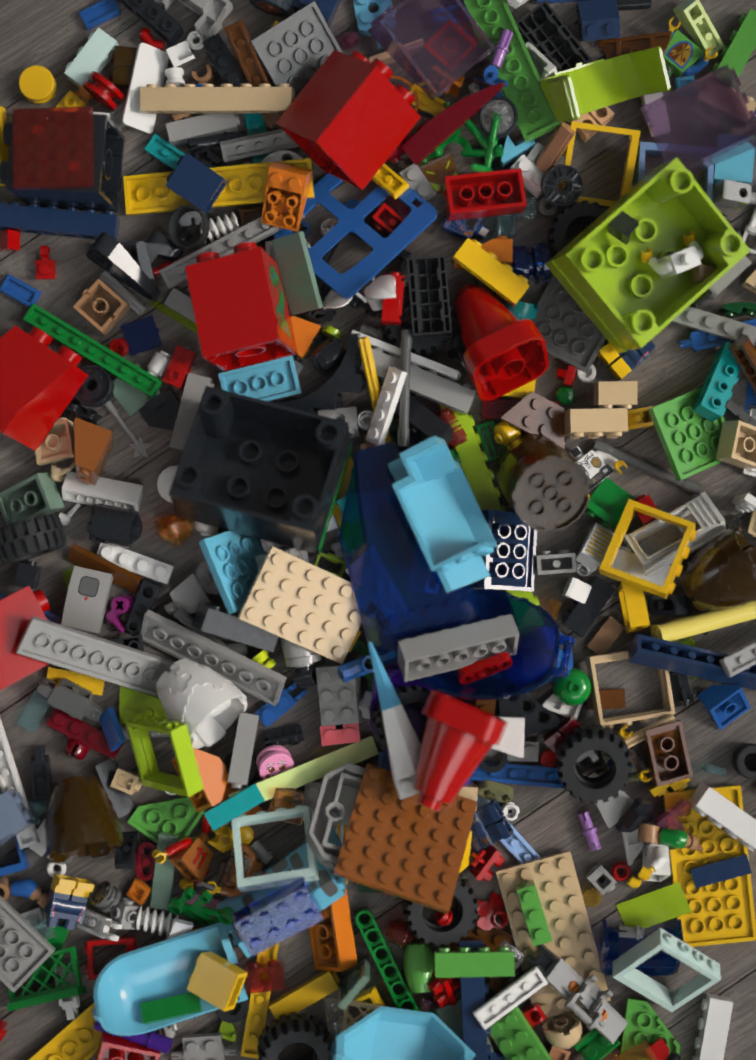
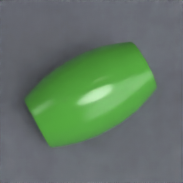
M422 942L407 944L404 954V974L410 992H430L428 984L434 980L432 973L435 971L432 950L429 944L426 945Z

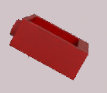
M118 935V941L98 936L90 937L87 943L84 944V954L87 955L88 962L85 963V974H88V980H97L100 972H95V945L126 944L127 953L137 949L136 935Z

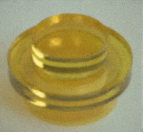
M588 888L584 891L583 900L585 905L597 907L601 903L602 895L598 889Z

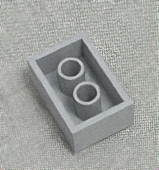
M341 665L316 668L321 726L353 724L365 721V718H362V711L359 710V702L363 698L361 677L343 683L337 668Z

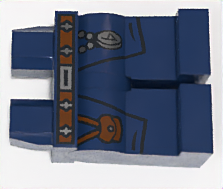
M496 799L477 808V811H475L470 829L472 830L471 850L479 851L497 841L511 837L514 832L506 816L503 817L504 812Z

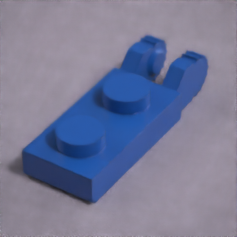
M294 682L287 689L284 688L282 690L276 707L266 703L255 714L259 715V719L268 727L297 704V701L308 692L302 690L293 698L289 692L297 687Z

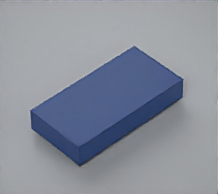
M102 0L80 11L79 14L89 31L121 15V11L115 0Z
M7 274L0 286L1 292L31 308L33 303L36 305L42 295V292L10 274Z
M110 707L99 717V721L110 751H116L126 739L113 707Z

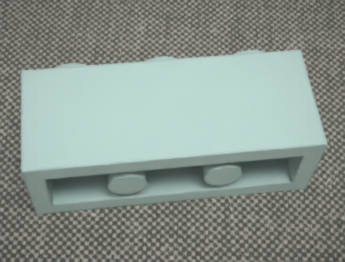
M99 27L96 31L91 32L88 42L84 47L79 48L73 62L70 61L67 64L64 72L67 79L78 87L82 86L84 81L93 83L94 81L90 77L91 72L101 73L110 61L112 51H115L116 46H119L118 42Z

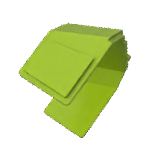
M660 46L607 60L600 59L584 65L580 62L575 64L574 68L554 73V76L540 80L543 93L559 123L578 120L582 114L629 99L670 90L664 56Z

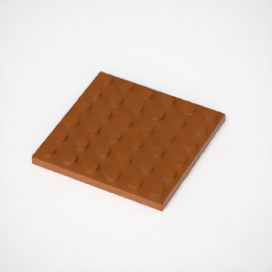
M367 763L333 874L448 913L477 801L457 795L451 804L443 802L440 810L436 811L417 802L420 793L399 800L393 783L392 772Z

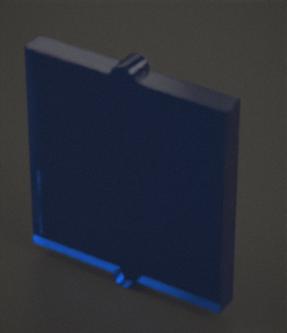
M153 316L121 326L125 340L129 344L131 356L163 346L159 336L160 330L156 327Z

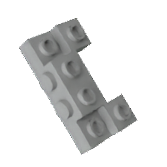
M153 0L165 10L174 2V0ZM177 0L201 16L194 24L195 29L207 39L219 32L222 28V22L233 10L232 2L229 0Z

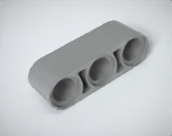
M746 255L708 288L712 292L709 296L711 300L752 264Z

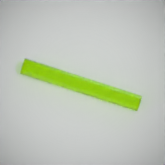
M158 301L151 303V306L198 334L197 325Z

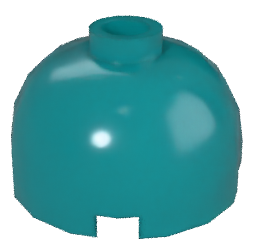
M501 299V303L517 319L535 320L539 305L518 301L515 307H513L506 300Z

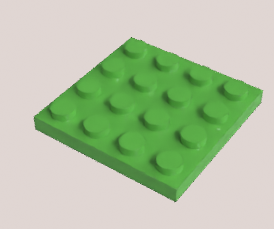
M702 387L648 409L676 481L683 480L723 462L716 459L722 425L725 421L724 417H718L711 422L692 411Z

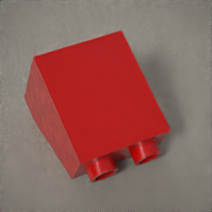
M15 325L0 337V432L36 451L84 383L88 374L77 367L82 357L66 346L62 345L57 353L48 348L54 338L34 325L30 332L26 333Z
M26 586L0 599V690L50 664L16 653V648L31 616L47 620L44 612L50 609V605L40 589L32 592L30 586Z

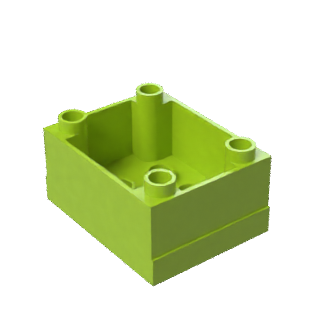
M676 157L650 171L545 265L616 352L622 353L628 350L639 349L646 345L751 250L694 180L693 175ZM621 211H624L639 222V226L630 235L627 245L608 233V224ZM690 231H694L695 240L704 252V257L700 260L701 264L712 266L715 268V271L704 281L693 284L691 281V269L661 279L660 275L648 263L641 262L640 251L646 253V248L652 249V258L659 259L689 247L684 244L682 234L684 233L685 236H689Z

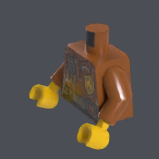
M224 835L230 838V843L225 845L221 842V844L225 847L231 846L233 849L229 850L218 883L221 887H218L215 882L210 881L208 885L215 886V889L209 892L212 895L218 892L219 895L236 898L247 892H241L237 888L234 842L231 836ZM241 843L244 878L267 875L266 872L261 871L263 865L258 862V856L253 849Z

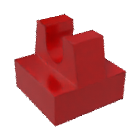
M571 365L568 366V370L558 368L557 379L564 380V386L572 388L577 369Z

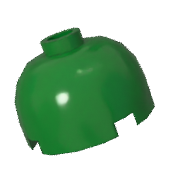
M572 668L559 674L552 684L557 700L568 706H576L585 702L591 693L592 687L587 674L578 668Z

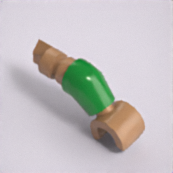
M650 824L639 825L637 839L640 842L658 844V841H660V844L673 848H688L696 851L704 850L702 845L698 844L697 836L687 834L683 830L662 828L660 831L659 826Z

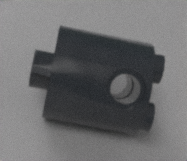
M100 503L93 504V518L87 524V532L91 541L130 549L132 544L140 539L143 524L136 510Z

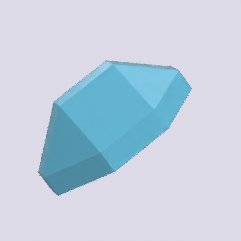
M380 1006L336 1036L331 1046V1060H473L476 1055L434 1013Z

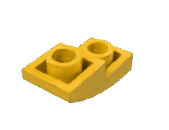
M687 778L659 787L651 785L647 789L654 797L657 795L660 797L668 791V787L674 792L684 790L688 786L687 783L691 780Z

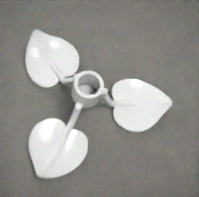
M370 251V252H368L366 255H364L361 260H363V259H364L367 255H369L372 251ZM383 275L376 280L374 276L371 285L364 291L366 296L364 297L359 292L355 295L361 298L364 303L368 302L373 311H379L383 308V299L396 297V281L392 275ZM331 290L325 297L323 309L343 307L352 298L343 299L335 291Z

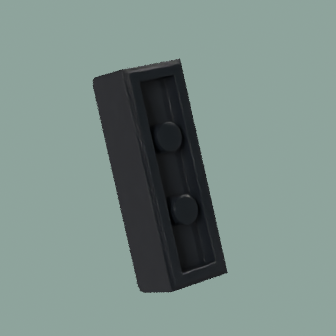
M108 759L94 765L101 784L113 803L118 818L134 812L136 809L130 794L110 786L117 768H119L116 760Z

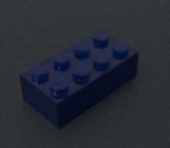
M304 877L232 913L233 925L252 957L324 920L322 909Z

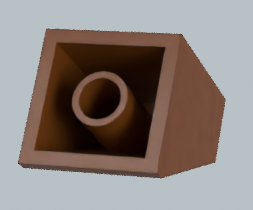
M75 418L74 438L77 479L86 485H96L113 448L112 431Z

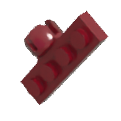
M54 709L46 723V726L68 737L64 751L69 756H72L77 748L74 754L77 760H83L88 751L94 750L115 761L124 744L122 743L116 751H110L104 732L77 718L69 716V714L60 709Z

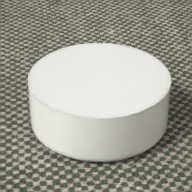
M592 365L587 374L577 369V376L582 382H591L596 377V369Z

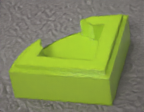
M222 1020L218 1033L222 1032L223 1039L235 1042L237 1033L234 1024Z

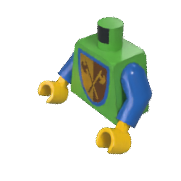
M672 17L669 21L670 27L665 30V32L672 31L673 33L664 54L668 78L672 74L676 77H681L682 75L690 76L699 73L709 63V59L718 56V52L710 56L709 51L713 47L707 48L704 52L679 30L675 32L674 30L681 25V20L677 26L672 25L674 17Z

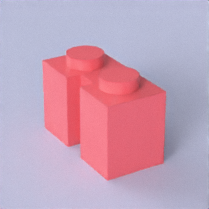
M359 723L343 724V727L336 728V725H320L322 746L361 741Z

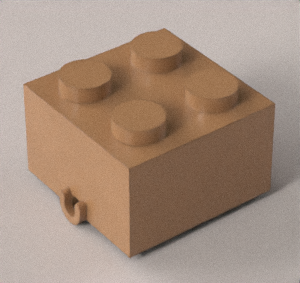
M99 278L89 289L84 290L83 296L73 306L75 310L105 336L131 308Z

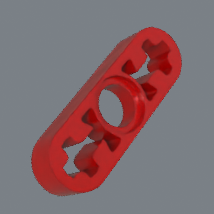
M502 652L459 669L457 676L461 684H469L510 668L513 665V661L508 652Z

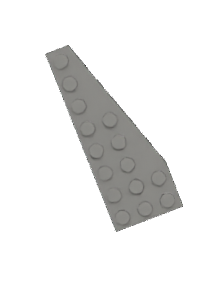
M0 896V980L14 993L55 951V948Z

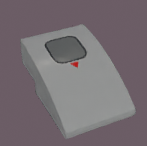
M74 566L61 625L99 634L109 600L113 575Z

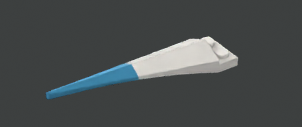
M369 641L368 647L381 707L392 779L399 800L420 793L414 789L421 744L372 642Z

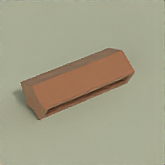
M561 122L535 160L536 166L544 173L556 164L576 132L570 125Z

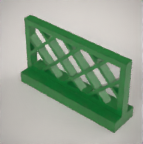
M70 947L54 951L49 956L55 961L51 970L43 962L30 976L31 979L28 984L20 986L24 989L20 997L15 998V992L13 993L7 987L10 1001L7 1004L8 1012L87 993L86 986H82L76 948ZM67 952H70L71 955L69 965L61 961ZM58 964L66 969L62 977L54 972ZM41 968L48 972L44 981L37 977ZM69 971L74 974V984H69L65 981ZM51 976L59 981L54 989L47 984ZM34 980L41 984L37 993L30 989Z

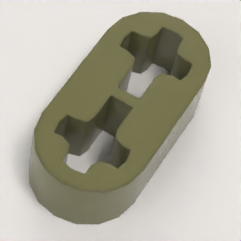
M483 780L478 784V794L483 798L496 799L501 803H509L513 800L514 790L509 785L490 780Z

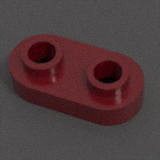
M152 841L143 842L137 850L136 875L142 881H148L154 876L156 858L152 856V852L157 849V846ZM146 847H149L151 849L150 854H147L145 852ZM143 867H148L150 869L149 873H145Z

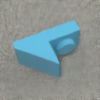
M507 135L503 156L500 161L501 168L531 151L536 144L535 141L532 140L526 143L523 138L516 143L515 147Z

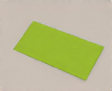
M679 882L616 905L625 926H637L639 924L644 929L692 912Z

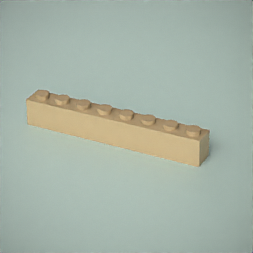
M265 83L259 84V87H252V84H240V87H233V84H221V87H214V84H202V87H195V84H184V87H176V84H165V87H158L157 84H146V87H140V111L145 114H283L295 100V89L290 87V84L285 83L278 84V87H271V84Z

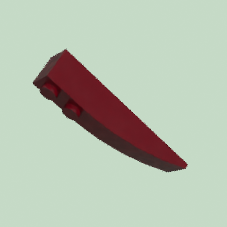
M499 83L482 89L446 108L429 122L425 120L418 126L419 131L413 135L411 133L403 140L405 144L401 148L415 165L420 164L504 89L506 85Z

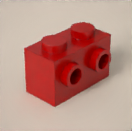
M386 203L372 216V226L381 233L383 231L388 236L404 221Z

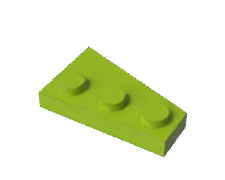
M120 685V724H125L126 721L132 719L138 713L168 719L158 697Z

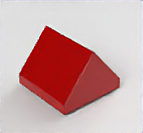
M10 229L1 231V251H20V231Z

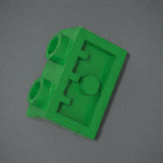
M594 1028L586 1035H581L580 1040L573 1047L584 1060H602L617 1048L621 1042L617 1038L615 1043L611 1044Z

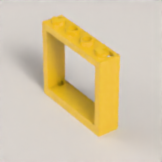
M570 121V126L575 132L576 128L630 135L620 199L631 189L641 131ZM575 135L561 155L565 156L562 165L571 166ZM561 180L558 183V189L560 191L563 190L566 183L564 180ZM580 196L575 201H588V204L597 202L599 205L610 207L616 202Z
M629 499L600 565V574L667 599L668 594H672L676 584L673 582L675 577H679L682 572L683 566L681 562L683 558L687 559L689 555L690 541L694 542L697 530H695V523ZM635 511L686 529L663 587L612 568Z

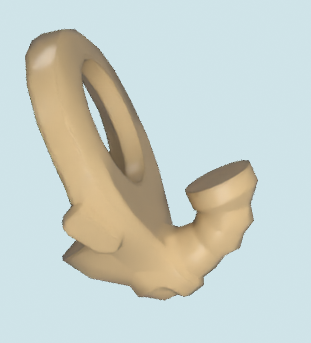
M75 457L72 458L73 462L67 468H60L63 460L51 463V479L63 482L65 480L64 474L70 472L75 467Z

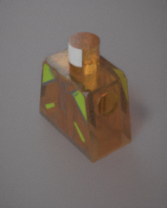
M452 152L419 167L437 193V196L443 194L442 183L445 176L458 175Z

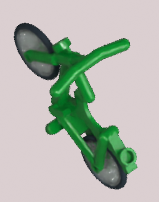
M494 97L481 108L479 125L482 131L489 136L488 141L470 119L464 124L485 150L473 149L472 145L460 136L462 125L418 165H426L431 159L443 157V149L446 145L458 143L463 148L461 156L485 158L484 165L472 163L470 165L471 171L480 173L493 171L491 169L492 160L495 157L503 156L502 145H497L498 139L509 135L517 124L518 113L514 103L505 97ZM445 102L443 103V108L446 109L453 105V103ZM418 111L417 113L421 118L406 137L411 133L413 135L419 131L418 126L425 120L429 122L434 116L429 112Z

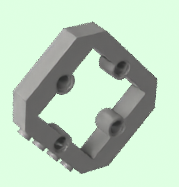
M350 763L324 775L306 835V841L318 862L323 864L325 868L332 870L335 869L341 847L327 843L331 827L337 826L345 815L343 805L338 803L342 784L359 789L365 770L363 767ZM329 812H335L338 817H332Z

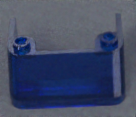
M602 919L599 933L600 973L613 976V961L648 936H644L640 940L636 938H619V932L612 927H607V920ZM677 919L674 929L670 927L662 928L684 942L681 919ZM661 949L635 967V969L647 976H670L678 972L681 961Z

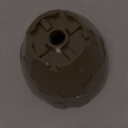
M733 526L716 536L710 543L704 545L683 567L680 581L687 596L695 599L692 603L699 611L734 608L756 601V547L748 543L742 534L743 530L741 527Z
M74 776L61 780L60 785H58V782L53 784L48 799L49 803L46 809L44 827L47 859H50L52 863H63L66 859L85 856L99 858L110 855L113 849L121 847L123 835L117 813L106 790L96 776H89V780L86 779V776Z

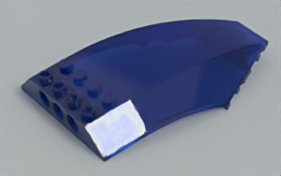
M394 441L356 451L350 484L345 499V507L342 513L341 526L338 532V539L354 590L367 644L369 641L372 642L376 652L397 650L398 641H402L405 638H415L426 633L431 634L443 629H452L463 624L468 625L481 620L473 584L446 593L437 571H431L392 486L395 480L387 464L400 458L399 454L402 453V450L397 447Z

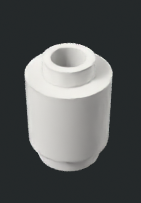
M162 350L160 353L156 351L147 366V372L160 380L166 373L171 361V355Z

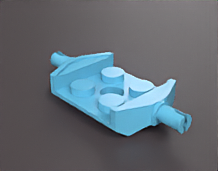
M353 0L359 33L366 36H374L377 49H380V43L381 48H385L384 34L390 32L396 26L392 1ZM370 5H377L379 10L376 13H371L368 8Z

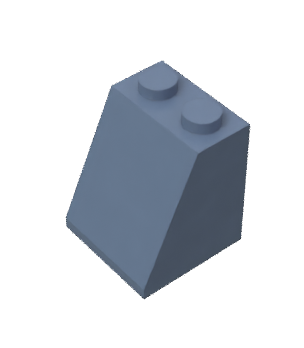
M8 790L0 795V846L35 823L32 819L31 811L22 802V795L16 790Z

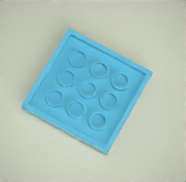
M227 531L199 541L228 614L240 611L258 574L255 556L265 553L260 539Z

